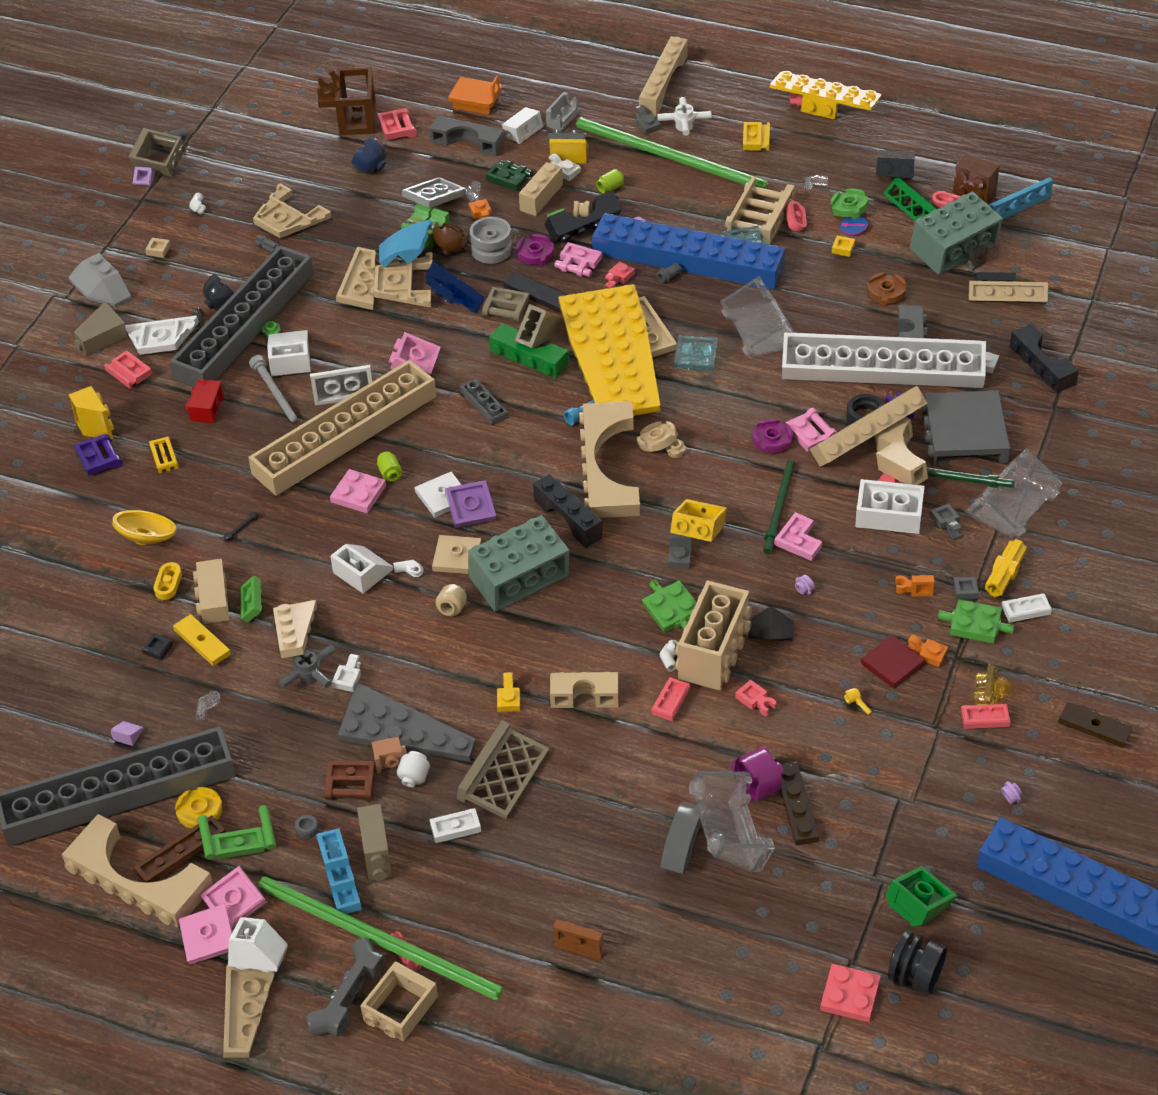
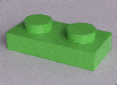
M256 576L251 577L240 587L241 620L247 623L258 616L262 610L261 579Z

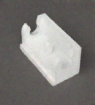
M525 107L502 124L503 129L511 133L506 135V137L520 144L543 127L540 111Z

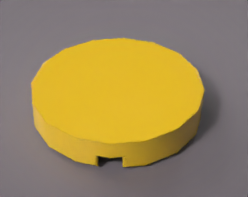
M197 787L196 790L191 791L190 789L185 791L175 804L177 818L187 828H193L199 824L198 817L201 815H206L207 818L212 815L218 820L222 813L220 796L216 791L207 787Z

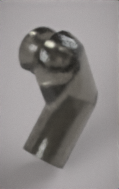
M195 308L191 312V315L197 316L199 323L192 332L201 327L205 322V313L200 308Z

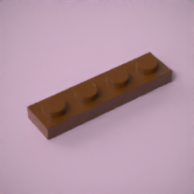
M212 815L207 818L211 836L226 833L222 825ZM199 824L133 866L134 872L144 883L156 882L203 851Z

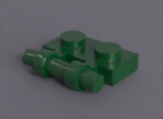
M500 160L499 164H495L485 175L486 180L517 191L526 182V176L532 177L533 171L529 170L526 166L515 165L512 161Z

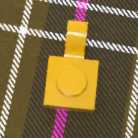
M512 672L503 673L504 688L497 689L498 712L520 711V688H513Z

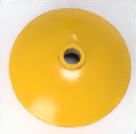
M122 511L115 514L112 520V525L118 533L139 545L156 544L173 537L176 532V525L170 519L148 511Z

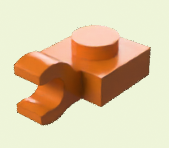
M486 199L468 203L469 210L474 219H481L492 215L491 208Z
M934 575L912 576L911 580L905 576H896V593L911 592V597L933 596Z
M911 635L908 640V647L924 658L926 663L940 667L947 654L948 646L927 639L926 643H924L916 635Z

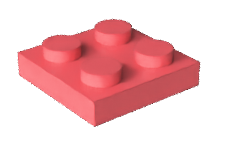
M832 964L820 1011L870 1022L881 975Z

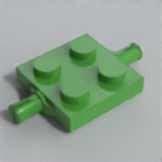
M657 580L651 581L650 587L655 593L642 599L643 606L664 633L674 628L682 627L684 629L697 602L680 580L664 588L661 587Z
M958 599L957 607L953 613L939 610L938 620L951 622L950 635L994 644L995 637L999 631L1013 634L1014 625L1001 623V607Z

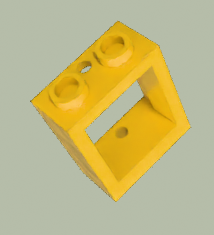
M686 499L673 512L670 533L712 542L724 528L727 508Z

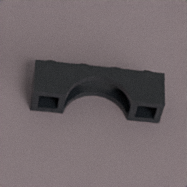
M611 190L596 196L592 203V213L590 215L575 217L563 210L549 216L544 225L554 243L560 241L563 243L568 241L571 236L576 234L580 236L590 228L596 229L604 213L619 216L622 207Z
M1031 323L1011 332V349L1056 393L1077 385L1079 370L1067 358L1056 359L1043 354L1040 351L1043 334Z
M550 474L533 483L534 501L546 512L552 509L558 511L568 523L573 537L585 548L603 538L602 520Z

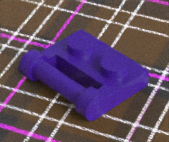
M102 434L74 444L88 476L111 467L119 468L123 464L121 457L116 454L108 434ZM98 446L105 448L109 458H103Z

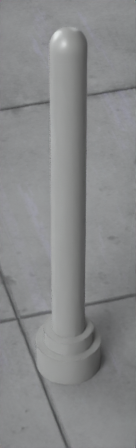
M261 355L252 357L249 361L252 370L260 373L289 420L293 423L296 422V414L266 370L267 363Z

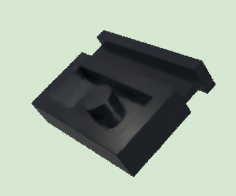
M976 272L974 274V281L1014 282L1016 281V273Z

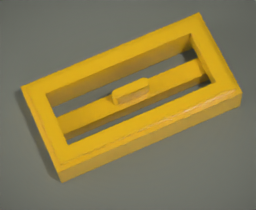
M169 436L149 441L158 473H163V469L171 471L170 467H174V469L179 468ZM166 442L172 460L170 462L167 460L162 443ZM158 444L164 461L163 464H160L154 445Z

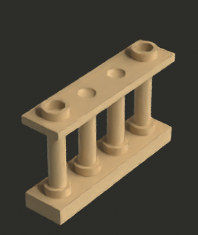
M752 176L749 183L745 184L744 192L731 216H728L726 219L727 236H731L735 228L761 233L763 244L770 245L787 214L786 206L791 201H794L795 186L787 184L785 190L781 192L756 187V177ZM754 194L779 199V201L771 203L753 199L752 197ZM750 205L772 210L773 212L768 215L746 210V208ZM743 216L767 223L760 226L740 221Z

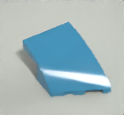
M430 220L418 222L388 237L379 245V263L386 267L398 255L410 264L423 251L429 236L426 232L433 226V222Z

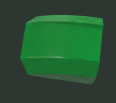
M922 866L892 880L886 893L889 908H893L911 926H921L930 921L958 897V895Z

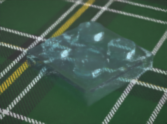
M679 335L674 368L714 371L718 338Z

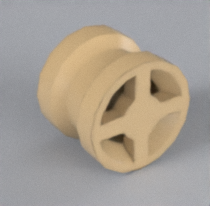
M574 201L575 217L590 215V201H585L584 203Z

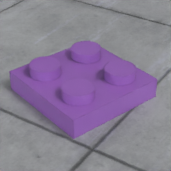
M486 480L445 488V495L455 528L496 520V513Z

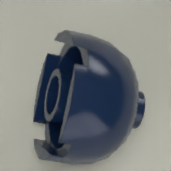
M370 137L363 142L366 144L363 148H358L351 162L354 168L365 174L374 173L377 170L380 171L386 164V150L376 138Z

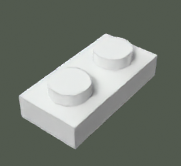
M475 808L429 819L435 843L481 832Z

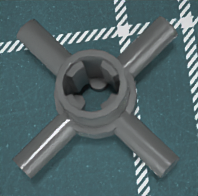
M330 644L318 654L312 651H304L303 655L292 656L291 658L295 661L294 670L279 680V685L285 688L298 678L303 684L309 685L318 681L325 688H329L332 681L320 672V662L336 652L335 647Z

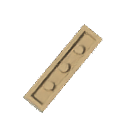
M969 281L968 301L1047 302L1048 282Z

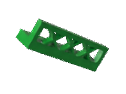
M896 177L883 193L914 221L928 215L927 212L931 213L933 210H937L936 207L899 177ZM898 186L899 196L892 197L890 194ZM911 197V205L904 207V199ZM923 207V215L915 216V209Z

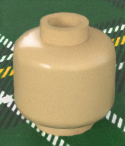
M455 584L446 585L436 598V607L446 616H456L464 608L467 602V595L460 586Z

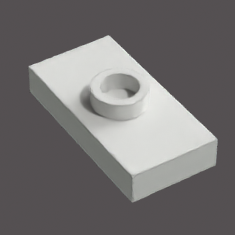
M1044 593L1002 601V608L1009 623L1051 615L1052 612Z

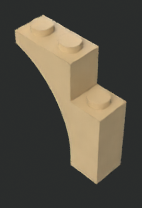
M904 417L875 435L878 470L904 484L918 485L928 479L926 461L915 456L906 447L913 433L911 419Z

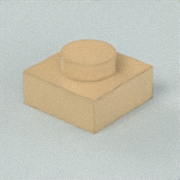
M152 238L145 249L146 255L164 258L171 246L170 240Z

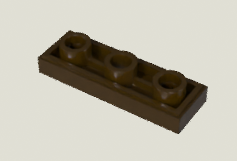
M1069 702L1064 707L1058 721L1062 725L1122 748L1125 747L1133 729L1132 726Z

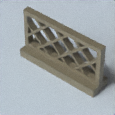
M501 720L460 783L457 800L463 803L468 800L507 819L547 756L549 748L510 729V724ZM511 737L519 741L520 746L509 748L507 742ZM535 749L541 752L539 757L529 758L527 750ZM523 751L525 760L514 762L512 754ZM507 755L510 763L498 765L497 757ZM528 765L530 772L519 775L516 767ZM512 768L515 776L503 779L501 770ZM497 772L499 780L488 782L486 774ZM517 782L519 789L508 792L506 784ZM501 785L504 793L493 796L490 787ZM486 788L488 797L479 798L474 793L476 790ZM506 799L508 807L506 810H503L496 806L495 801Z

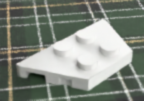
M197 316L130 324L125 325V328L139 355L177 350L197 326L199 320Z

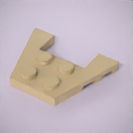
M280 183L276 187V192L271 193L267 204H263L253 217L255 225L276 237L283 238L330 219L331 211L318 205L307 214L301 213L284 203L285 200L292 196V190Z
M432 252L425 253V257H416L410 264L406 261L399 263L398 260L390 262L386 267L383 265L375 266L374 297L431 307V290L412 291L413 270L433 269Z

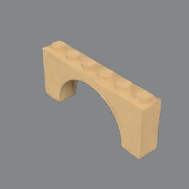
M632 401L583 404V412H579L580 425L584 424V429H580L581 441H585V446H581L582 459L586 458V463H582L583 476H587V480L583 481L584 493H588V498H584L585 506L598 518L640 516L639 487H629L613 482L600 471L595 461L599 448L607 439L620 432L633 430Z
M98 814L62 853L65 868L72 874L77 873L84 877L88 883L101 886L108 894L114 893L118 895L125 903L138 906L145 914H153L164 924H171L179 928V919L189 916L202 901L200 894L213 886L210 873L190 863L177 875L158 882H135L122 877L110 865L112 850L120 839L117 824Z

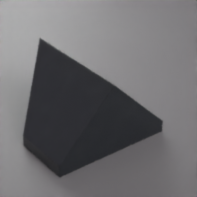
M773 606L749 620L751 621V628L748 638L792 641L794 621Z

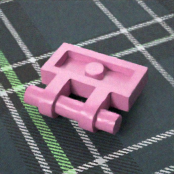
M568 242L560 253V260H563V262L556 260L554 266L561 269L562 272L567 273L569 271L576 273L580 277H590L592 270L587 269V267L595 269L602 259V252Z

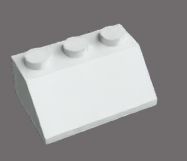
M370 365L310 374L315 406L340 402L372 382Z
M861 479L855 527L919 534L924 486Z

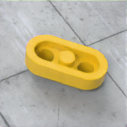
M169 562L162 565L159 569L154 584L155 596L158 599L168 600L175 596L182 577L181 568L177 563Z

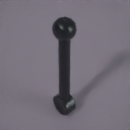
M252 512L250 517L233 531L225 533V541H231L233 539L232 536L250 521L256 520L258 514Z

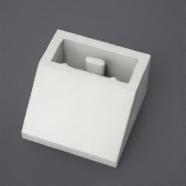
M345 544L331 555L333 573L363 594L394 569L392 565L364 546Z
M240 917L229 938L228 966L236 967L240 970L258 969L262 972H277L288 949V944L265 920Z

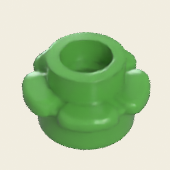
M273 321L267 322L262 327V333H264L266 338L270 334H277L281 331L280 325Z

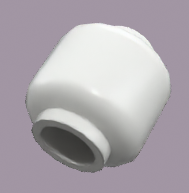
M410 751L409 754L402 756L397 769V776L402 780L401 783L403 785L415 787V785H421L425 782L430 764L424 754Z

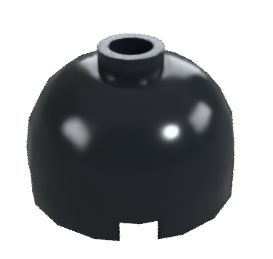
M213 274L203 286V295L206 298L204 303L211 310L213 308L219 310L234 294L227 284L220 282L221 278L216 274Z

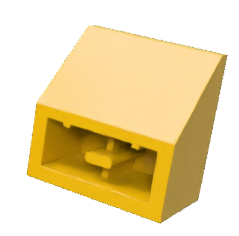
M92 386L69 394L76 424L82 434L89 437L108 434L112 440L111 431L114 430L111 420L108 419L110 411L106 404L103 405L100 393H95Z

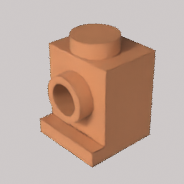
M399 737L372 742L377 774L382 773L381 769L399 766L402 756L407 754L405 745H400Z

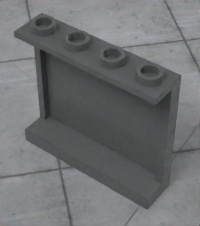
M998 391L925 393L927 404L921 407V414H925L923 416V427L927 428L925 438L926 443H930L928 445V457H932L933 466L937 465L938 456L998 454L999 463H1008L1010 446Z

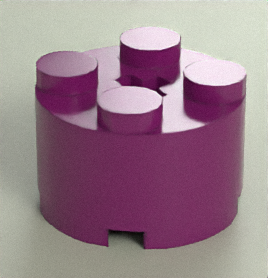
M767 747L758 748L732 762L733 776L737 774L739 782H736L744 797L749 801L755 800L754 802L782 788L781 776L784 775L783 767L779 762L774 761Z

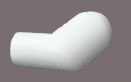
M196 193L189 205L191 210L202 214L206 209V206L201 204L203 200L202 194Z
M414 560L393 563L395 573L407 572L413 577H419L423 574V567Z
M670 640L660 652V658L669 672L675 670L676 662L674 657L678 644L676 640Z

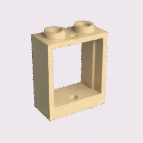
M395 961L360 1005L363 1020L372 1027L377 1026L384 1030L389 1037L405 1041L437 999V986L435 982ZM396 985L421 997L401 1024L377 1011Z

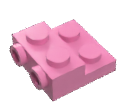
M404 332L402 339L397 338L393 348L397 351H392L388 361L392 363L390 369L393 370L410 359L428 375H431L441 347Z

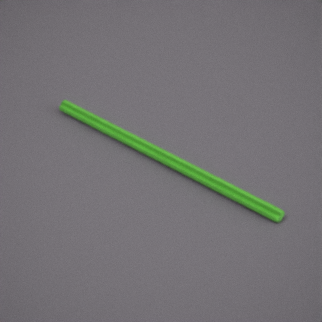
M578 118L576 126L580 129L743 185L749 183L752 178L751 175L584 118ZM756 177V187L767 189V181Z
M262 877L258 883L260 890L355 935L370 939L372 943L487 997L499 1000L503 994L500 985L275 880Z

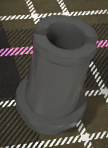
M673 263L665 269H659L657 273L658 280L662 283H667L670 278L681 274L680 265Z

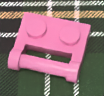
M810 408L805 414L785 422L791 427L793 437L807 452H810V448L837 433L834 428H830L819 416V412L815 408ZM814 421L825 434L821 435L810 422Z

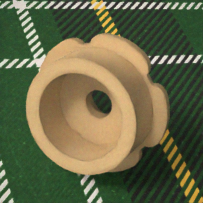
M676 439L671 445L666 447L668 455L673 458L681 457L686 450L684 442Z

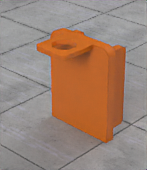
M496 76L493 82L460 77L450 93L448 101L453 103V108L489 114L491 112L490 108L493 107L502 91V86L499 84V76Z

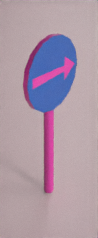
M848 217L840 223V230L846 235L861 234L868 227V222L863 217L858 219Z

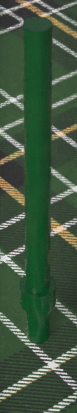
M788 460L786 463L770 527L765 533L764 540L766 542L763 549L765 554H771L774 539L778 535L777 530L795 462L792 460Z
M927 468V474L931 477L987 484L988 487L998 488V486L1015 487V480L1000 478L999 475L990 474L989 476Z

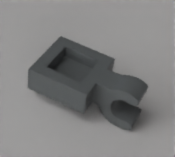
M643 105L635 107L638 111V114H635L637 125L645 135L661 129V123L653 114L647 115Z
M950 504L930 510V517L940 529L947 528L952 540L961 537L958 530L962 529L959 524L960 516Z

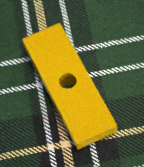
M191 614L173 625L174 631L213 667L231 655L230 649Z

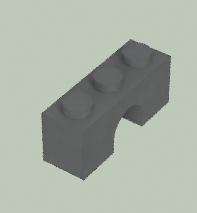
M899 305V337L927 338V327H923L926 326L927 314H923V306Z

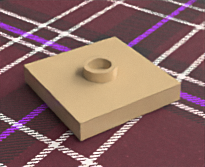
M439 535L432 570L436 572L468 574V550L475 545H480L481 538Z

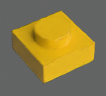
M837 236L832 246V253L850 257L855 246V239Z

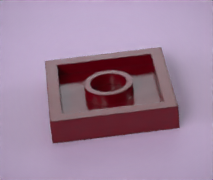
M893 635L889 636L861 658V665L893 689L924 666L925 662L924 658Z

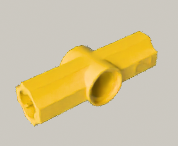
M1017 539L1009 541L1002 556L999 555L996 558L992 573L985 584V590L988 591L989 595L994 597L1002 596L1010 580L1013 581L1015 579L1020 562L1027 550L1022 541Z

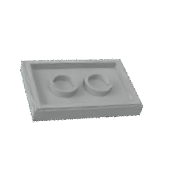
M441 177L402 190L403 197L427 208L466 195L464 187Z

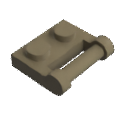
M492 287L483 305L482 315L506 317L520 322L524 309L530 299L529 293ZM492 306H497V307H502V308L513 309V310H515V311L505 310V309H500V308H494V307H492Z

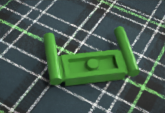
M263 805L258 808L262 828H251L214 834L212 836L207 816H199L198 823L205 858L213 859L217 856V859L264 852V848L274 849L276 842L268 807Z

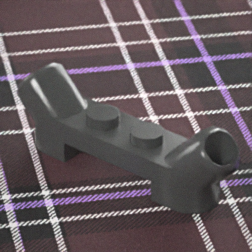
M361 938L352 944L351 950L355 964L351 970L346 971L343 983L339 989L334 990L329 1005L326 1008L307 1014L306 1020L312 1036L330 1033L340 1037L351 1022L348 1008L366 979L376 982L382 973L386 963V956L375 951L370 939Z

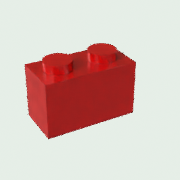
M197 380L195 387L191 390L190 401L186 403V412L189 413L190 421L214 423L224 396L221 381Z

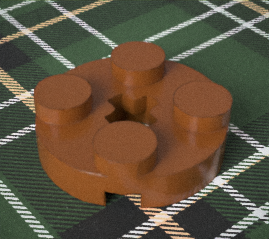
M887 272L873 275L869 279L868 295L881 306H889L890 303H896L904 299L906 296V282L901 276L894 273L893 276L886 275Z

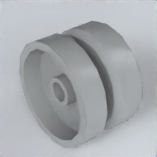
M485 217L471 225L472 256L482 263L493 264L502 262L511 255V228L506 220L498 217Z

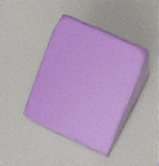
M135 167L132 184L151 186L155 177V170L153 168Z
M123 721L111 729V735L113 740L133 746L144 728Z

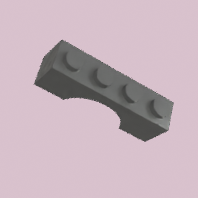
M437 116L429 128L431 143L448 146L456 141H471L478 145L480 153L497 157L505 144L503 129L443 116Z

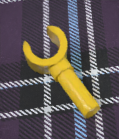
M853 688L845 691L846 695L844 698L848 704L856 702L867 715L872 713L862 701L858 689Z

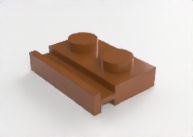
M556 919L553 926L554 941H556L554 947L601 960L604 953L602 950L603 933L593 928L577 926L570 921Z

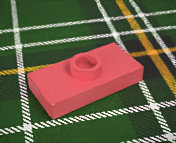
M669 677L651 709L652 715L673 721L690 690V684Z
M1007 704L961 706L964 729L1010 727Z

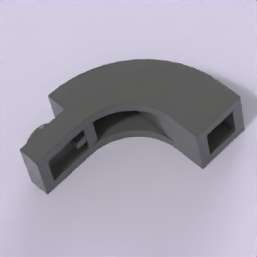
M686 802L681 803L666 839L660 868L682 874L689 868L696 836L709 815V811H706L704 807Z

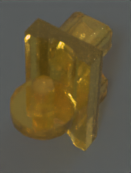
M988 665L987 672L976 673L977 687L985 688L983 690H974L973 699L976 705L997 704L998 697L1003 698L1004 695H1008L1012 691V684L1006 680V677L999 678L995 674V665Z

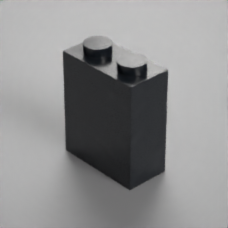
M878 150L876 176L913 178L915 152Z

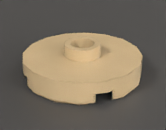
M666 421V424L655 422L641 430L640 436H637V441L640 449L643 451H659L671 445L676 440L678 433L671 422Z

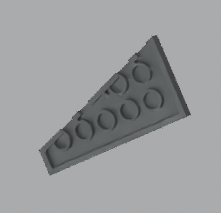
M359 683L356 684L338 732V740L371 746L374 741L399 737L400 745H405L407 752L415 751L425 755L470 762L476 745L475 738Z

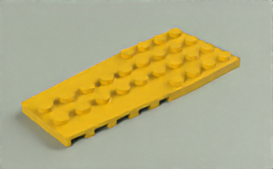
M625 285L558 297L569 342L575 357L578 359V365L584 374V380L588 384L594 403L632 401L633 416L660 411V400L647 326L635 285Z

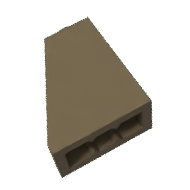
M105 302L74 331L76 338L74 344L78 351L82 350L86 356L91 355L127 338L125 323Z
M529 304L514 341L534 348L554 337L561 319L546 310Z

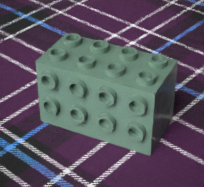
M972 191L937 210H933L930 214L918 218L914 223L910 249L933 271L941 275L996 246L1003 218Z
M540 515L468 550V576L496 612L569 576V549L545 518Z

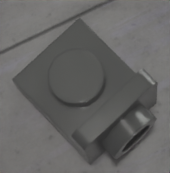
M670 535L668 568L690 569L691 537Z

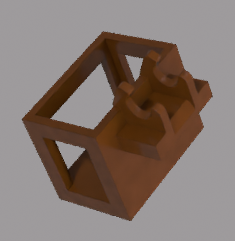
M372 67L337 68L336 73L334 70H330L328 74L332 77L331 80H323L319 76V87L317 88L319 108L336 107L339 135L375 134L376 97ZM365 75L367 96L347 97L345 76Z

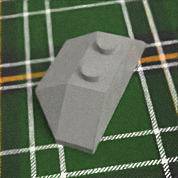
M100 253L83 260L68 277L69 281L88 300L99 303L106 302L110 306L116 307L132 299L119 272Z

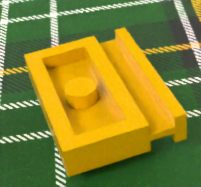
M744 122L743 150L755 151L766 148V151H769L770 122H767V125H762V122Z

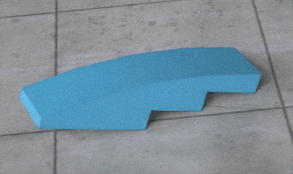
M340 829L316 834L336 909L345 914L362 910Z

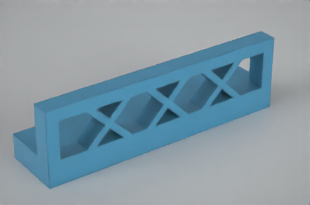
M1049 177L993 202L989 206L1005 219L1051 198L1053 180Z

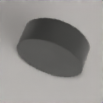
M312 815L299 817L295 821L296 834L303 839L314 837L319 831L317 819Z

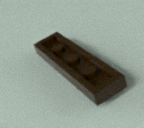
M798 762L781 764L784 775L781 776L782 788L780 793L795 846L819 842L818 831Z

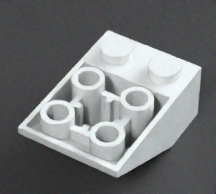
M308 330L270 334L268 336V360L271 376L311 372Z

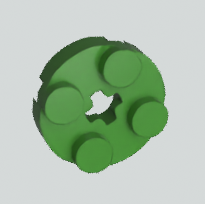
M846 189V193L840 194L838 192L831 199L834 216L858 219L869 206L868 196L866 197L865 192L860 189Z

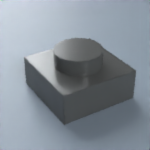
M976 577L953 579L956 600L978 599L979 593Z

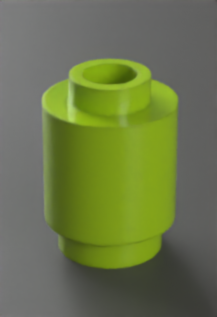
M613 169L599 177V180L596 181V186L602 194L611 190L614 191L623 185L624 176L620 171Z
M383 452L378 456L377 466L383 479L388 482L398 480L403 471L396 456L391 452Z

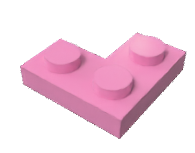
M795 512L774 539V545L812 561L822 548V541L807 535L814 525V520Z

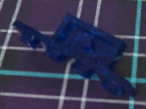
M432 262L425 275L427 279L425 283L431 287L430 290L438 295H443V300L450 304L456 302L462 304L473 313H477L485 296L437 262Z

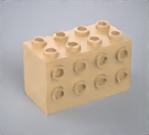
M706 581L687 626L684 628L683 635L676 646L675 655L678 658L675 669L678 670L679 680L720 691L724 682L728 683L731 673L730 667L735 666L738 656L737 651L742 650L744 635L748 634L751 628V621H748L752 611V607L749 606V591Z

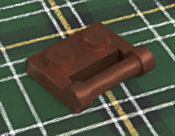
M329 761L324 790L325 800H333V798H364V800L372 801L375 762ZM334 785H364V789H336Z

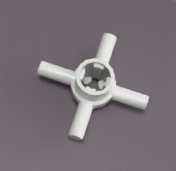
M685 97L679 99L680 104L676 107L674 113L657 114L658 121L674 120L676 122V129L682 131L685 136L689 135L695 119L711 118V111L694 112L693 107L687 104Z

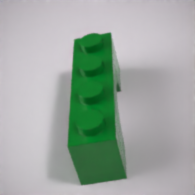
M503 323L489 336L490 352L553 378H557L569 365L567 349L552 343L539 348L525 346L514 341L518 330Z

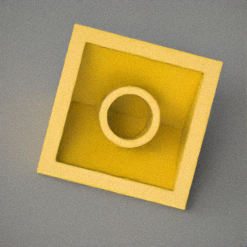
M586 139L549 140L550 156L555 153L562 161L568 159L573 163H587L588 142Z

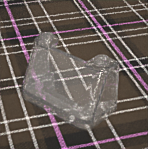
M760 276L720 301L723 309H721L726 319L730 318L743 339L744 346L741 348L747 357L757 358L783 351L784 333H795L776 299Z
M1026 448L999 474L1000 478L1015 480V487H987L965 512L971 518L1010 538L1014 536L1019 538L1027 530L1024 526L1028 519L1047 499L1052 501L1060 493L1057 489L1063 482Z
M697 771L693 781L690 782L689 791L693 795L708 842V851L713 857L748 872H761L775 846L772 838L757 836L747 806L751 800V795L746 794L747 784L752 783L750 773Z

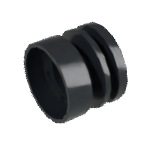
M907 930L892 952L888 979L896 981L900 976L899 983L905 985L910 977H913L912 989L928 996L939 979L948 948L931 940L923 949V936L918 935L913 941L914 933Z

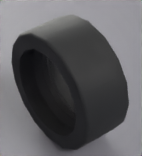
M861 394L851 398L847 404L846 420L848 424L851 425L864 417L856 414L855 411L859 409L874 411L883 406L884 402L879 397L871 394Z

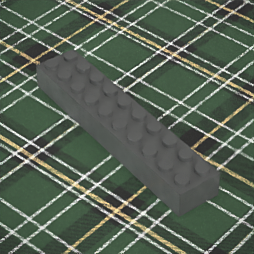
M279 246L172 358L170 365L173 378L194 387L198 379L216 381L262 331V327L271 321L314 274L312 257Z
M221 726L0 792V822L8 846L90 822L98 814L103 817L182 794L190 789L195 790L197 787H205L236 777Z

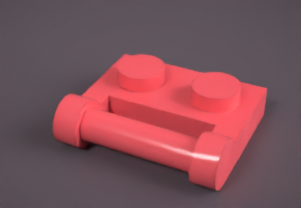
M403 108L378 114V120L386 140L405 136L413 138L417 135L416 128L412 125L409 118L410 113L408 109ZM399 118L403 120L405 127L401 128Z

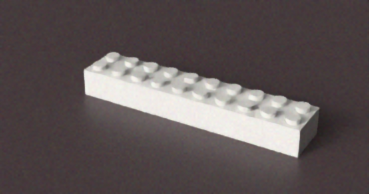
M784 333L782 379L983 388L986 341Z

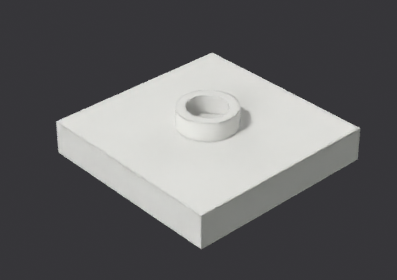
M449 472L415 487V493L434 518L450 511L445 488L458 486L461 483L452 472Z

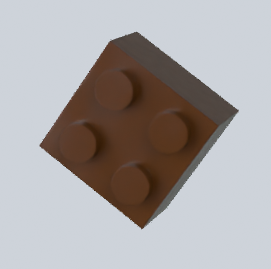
M966 153L955 168L953 194L963 196L973 191L985 203L989 204L996 195L1000 165Z

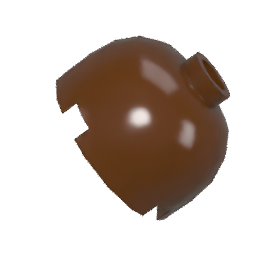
M435 222L432 237L435 245L441 248L440 252L451 255V252H460L467 246L470 240V233L467 232V235H465L461 228L443 223V226H439V222Z

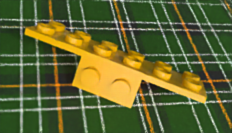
M789 71L780 72L770 83V88L803 95L801 112L831 119L837 117L838 103L872 110L881 99V94L873 90L865 91L856 86H843L838 82L830 83L824 79H812L807 75H795Z

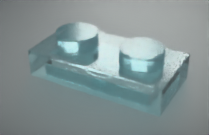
M759 225L721 232L722 236L761 243Z

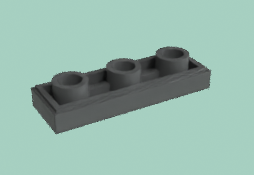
M477 379L460 386V392L491 425L509 418V412Z

